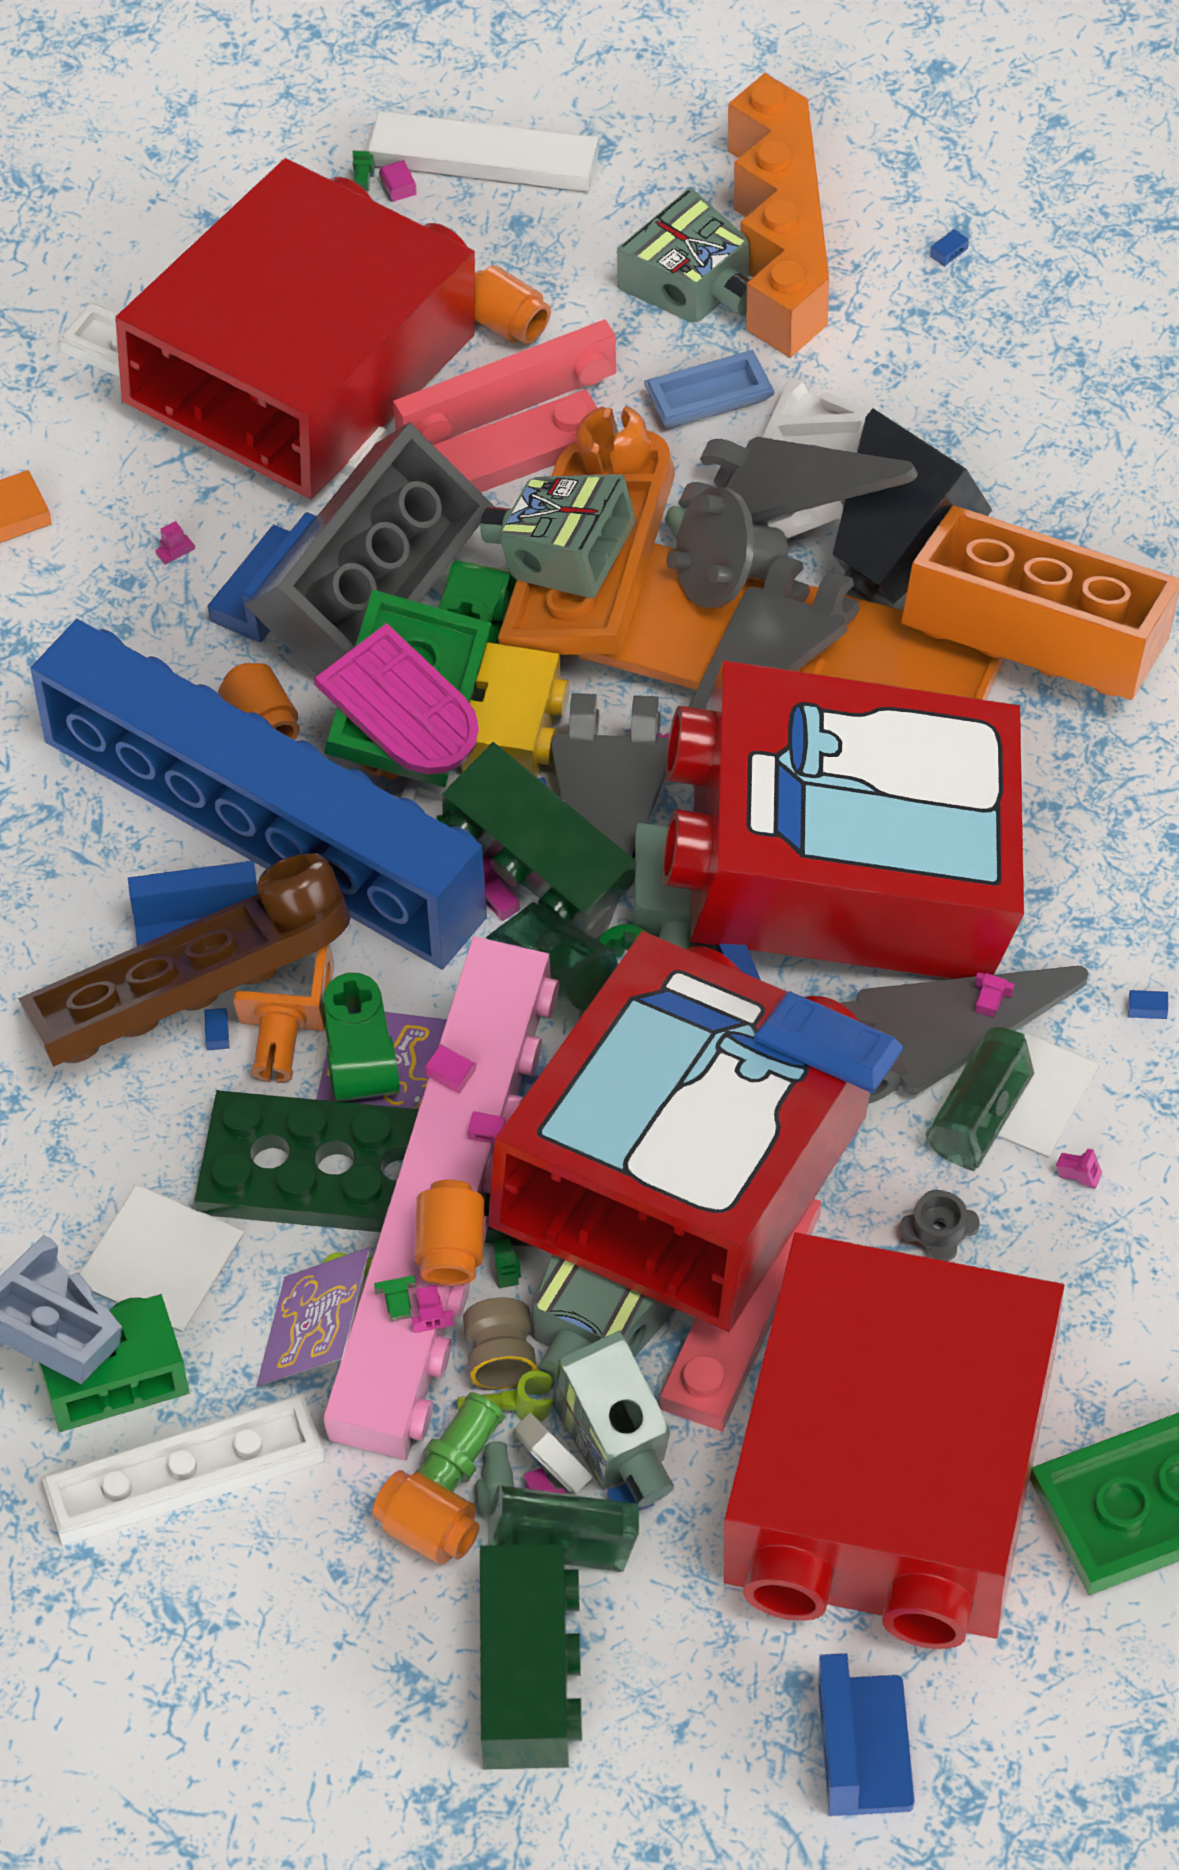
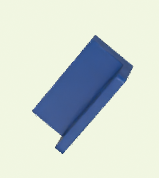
M305 512L291 531L273 524L207 605L210 621L261 643L270 630L245 604L317 516Z
M254 860L127 877L137 946L258 894Z
M848 1653L820 1654L818 1695L829 1816L912 1811L915 1798L902 1677L899 1675L850 1677Z

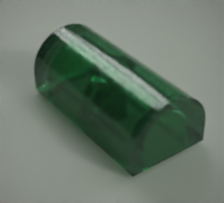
M535 902L530 903L486 937L488 940L548 953L551 979L559 980L558 997L580 1010L588 1008L618 966L614 950Z
M992 1027L983 1036L925 1134L931 1148L945 1160L971 1171L979 1168L1035 1074L1024 1033L1004 1027Z
M498 1485L491 1508L488 1545L564 1543L565 1565L621 1572L625 1569L639 1534L638 1505L636 1503Z

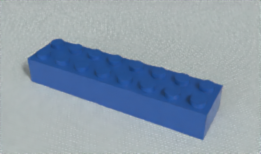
M76 618L30 667L45 743L247 859L254 860V863L265 869L284 858L296 854L316 853L324 857L329 865L332 866L352 919L439 969L444 970L487 919L482 845L469 832L457 826L449 827L427 815L411 799L405 797L397 798L374 785L371 779L361 771L356 769L347 770L325 758L311 743L304 740L295 741L275 730L259 714L254 712L245 713L225 702L209 686L204 684L195 685L175 674L159 658L153 656L145 657L125 646L112 632L106 629L97 630Z

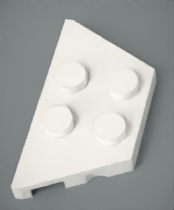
M792 378L788 379L763 437L857 453L865 417L871 410L858 404H846L842 397L827 391L821 397L808 392L803 381ZM845 499L753 523V525L777 527L783 531L786 538H790L841 518Z

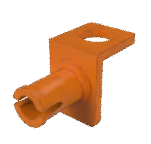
M330 944L317 951L311 997L250 991L234 992L233 1003L238 1021L242 1024L259 1026L255 1059L251 1068V1074L255 1078L271 1082L273 1067V1071H277V1083L292 1080V1065L297 1031L300 1029L325 1031L324 991L329 982L332 981L334 972V959Z

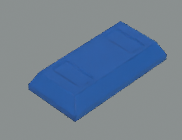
M791 991L784 993L753 1038L754 1041L872 1094H874L896 1062L904 1047L898 1040L886 1033Z

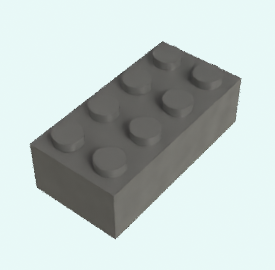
M409 422L372 447L245 606L316 675H319L356 646L372 589L420 602L480 526L484 510L489 506L494 507V505Z

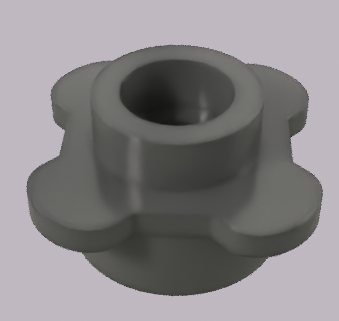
M931 1190L918 1200L913 1215H907L902 1218L900 1233L905 1240L918 1241L928 1248L933 1259L950 1261L956 1257L957 1246L966 1236H973L978 1232L980 1220L973 1210H967L964 1202L957 1195L942 1190ZM934 1223H944L946 1227L944 1229H936Z

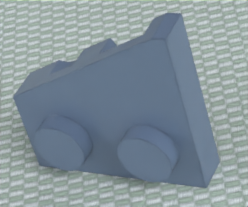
M43 1235L0 1275V1342L82 1384L119 1347L122 1326L106 1306L99 1304L93 1298L92 1288L79 1272L72 1275L68 1274L57 1260V1244L53 1239Z

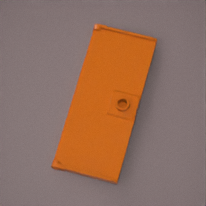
M654 543L621 654H581L579 659L593 661L697 690L744 592L752 587L763 589L765 581L747 579L736 598L722 608L699 607L687 598L679 582L677 569H671L667 566L668 553L672 550L676 551V549ZM809 585L810 593L803 603L813 606L818 587ZM845 595L844 597L857 600L860 606L854 619L846 624L847 632L798 670V672L987 700L997 674L1000 673L1006 658L990 657L976 648L949 639L930 637L921 630L901 624L903 610Z

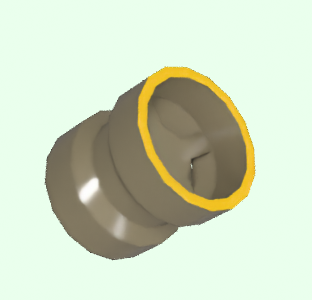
M506 1297L489 1298L476 1302L466 1309L463 1314L465 1339L473 1345V1350L468 1355L470 1378L476 1386L493 1390L517 1387L522 1375L529 1371L537 1370L534 1347L526 1342V1338L531 1332L529 1307L523 1301Z

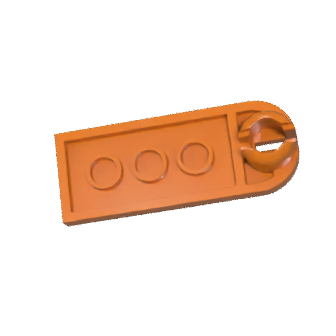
M602 406L588 413L578 425L576 442L569 445L561 453L552 473V476L624 475L636 523L596 597H583L517 580L498 636L500 644L559 653L560 655L621 654L675 476L674 464L668 444L661 436L647 430L645 421L634 409L628 406L623 408L621 420L624 429L619 433L612 408Z

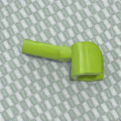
M539 1370L529 1371L519 1379L516 1390L482 1394V1396L492 1401L503 1411H514L521 1420L531 1412L542 1422L550 1414L553 1400H535L528 1395L546 1394L551 1389L553 1379L546 1372ZM459 1396L457 1398L458 1411L464 1404L466 1396Z

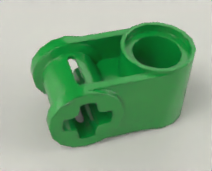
M456 559L450 567L445 591L438 608L492 623L487 642L498 644V636L517 580L510 574L507 568Z
M348 972L337 976L329 982L324 991L325 1031L328 1043L327 1057L334 1101L343 1102L400 1093L393 1039L388 1034L382 994L378 984L371 977L362 973Z

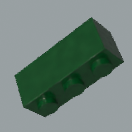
M492 742L442 793V817L445 819L443 824L449 827L457 826L469 832L482 845V851L492 859L490 864L494 871L509 885L518 888L522 884L537 896L540 909L560 927L565 928L570 924L584 936L634 884L636 860L495 742Z
M564 1543L479 1545L480 1703L483 1769L569 1768L568 1742L582 1741L581 1698H568L567 1676H581L580 1633H566V1612L580 1611L579 1569H565Z

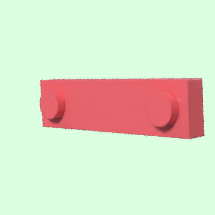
M606 319L394 400L395 431L410 422L434 445L583 386L594 385L604 378L617 374L616 334Z
M584 389L434 444L433 446L480 492H484L554 466L561 453L569 445L576 442V431L583 417L598 407L588 391Z
M814 1199L730 1332L695 1318L660 1394L661 1410L723 1432L772 1324L794 1232L812 1235L821 1214L820 1200Z

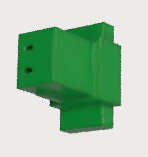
M353 151L354 182L364 190L369 191L371 173H374L375 168L374 156L370 154V151Z
M510 1239L494 1241V1260L499 1288L518 1285V1278H521L518 1254L514 1252Z
M414 1275L374 1283L375 1293H384L387 1310L390 1313L392 1322L412 1318L408 1288L416 1286Z

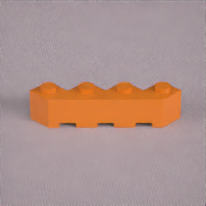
M763 73L728 103V152L738 157L734 162V210L746 217L740 222V232L746 236L750 244L749 275L753 278L747 282L746 330L791 358L828 325L829 272L808 99L767 73Z

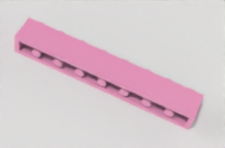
M476 936L472 938L440 1044L477 1064L476 1070L460 1094L430 1077L428 1079L349 1333L343 1359H341L323 1417L328 1441L407 1460L413 1439L420 1441L425 1439L433 1411V1401L426 1400L425 1398L432 1376L437 1378L444 1376L450 1357L452 1339L444 1337L447 1327L414 1333L412 1318L420 1316L416 1289L436 1285L426 1282L421 1278V1266L414 1260L416 1198L419 1193L430 1189L433 1182L445 1179L461 1180L471 1186V1190L483 1196L484 1203L487 1193L490 1194L494 1144L468 1139V1128L473 1111L506 1117L507 1122L524 1098L517 1095L523 1075L533 1077L542 1047V1039L535 1037L540 1017L551 1018L559 991V980L551 979L548 953ZM484 1216L483 1245L488 1228V1216ZM414 1275L416 1286L408 1288L412 1318L392 1322L390 1313L387 1310L384 1293H375L374 1283ZM470 1283L457 1286L437 1285L443 1312L452 1310L453 1315L459 1317L462 1315Z

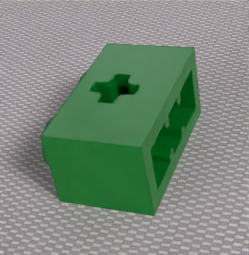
M162 1294L145 1299L141 1297L124 1299L115 1304L111 1309H108L122 1326L120 1345L109 1356L111 1358H107L82 1384L38 1362L59 1433L190 1394L183 1358Z

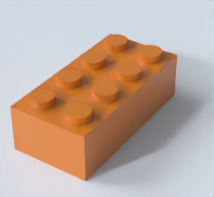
M953 505L912 563L901 624L921 630L924 634L933 638L949 639L976 648L990 657L1006 658L1036 668L1040 673L1047 676L1063 677L1093 687L1104 695L1120 696L1133 700L1169 640L1179 598V578Z

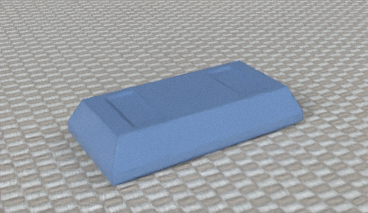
M754 350L644 381V386L663 425L668 429L763 402L774 395V389Z

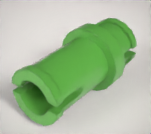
M475 1392L468 1393L464 1404L440 1439H431L423 1450L426 1460L415 1473H422L452 1492L460 1481L468 1482L476 1471L473 1463L497 1426L505 1419V1415L502 1414L503 1411L484 1396Z

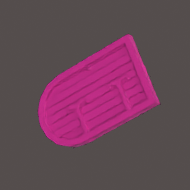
M387 623L348 651L347 654L314 679V685L380 747L384 753L407 770L423 774L446 773L462 765L474 751L479 726L476 712L453 685Z

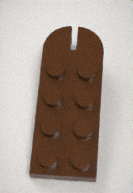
M302 853L284 858L263 871L257 883L258 894L18 998L27 1021L52 1066L55 1067L64 1062L72 1064L84 1061L96 1054L102 1045L123 1036L136 1037L146 1034L158 1025L159 1020L182 1010L195 1011L212 1004L219 994L241 984L254 985L264 982L274 976L278 968L310 955L333 942L345 931L351 916L332 866L329 865L324 857L316 853Z

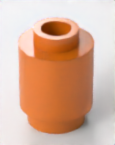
M492 265L484 271L478 270L475 272V321L511 343L520 341L525 345H529L537 340L545 330L551 316V307L544 302L542 293L497 265Z
M243 663L235 666L225 675L218 689V694L225 702L245 713H257L265 718L275 730L293 740L297 738L300 731L297 723L298 712L270 666L263 663Z
M445 1179L433 1182L430 1189L419 1193L416 1198L414 1260L421 1266V1278L426 1282L442 1286H457L472 1282L476 1277V1268L483 1262L484 1198L478 1192L471 1190V1186L461 1180Z
M398 1470L392 1474L379 1491L372 1510L373 1518L382 1523V1529L386 1534L438 1565L447 1563L453 1557L456 1559L463 1558L473 1546L479 1533V1523L474 1521L476 1506L420 1472L409 1475L403 1470Z

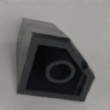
M872 408L865 417L857 453L909 461L914 465L918 475L910 483L845 499L832 555L846 572L844 575L853 579L854 585L851 588L853 591L867 600H871L876 593L894 605L907 593L912 563L953 505L986 516L991 513L992 508L965 467Z

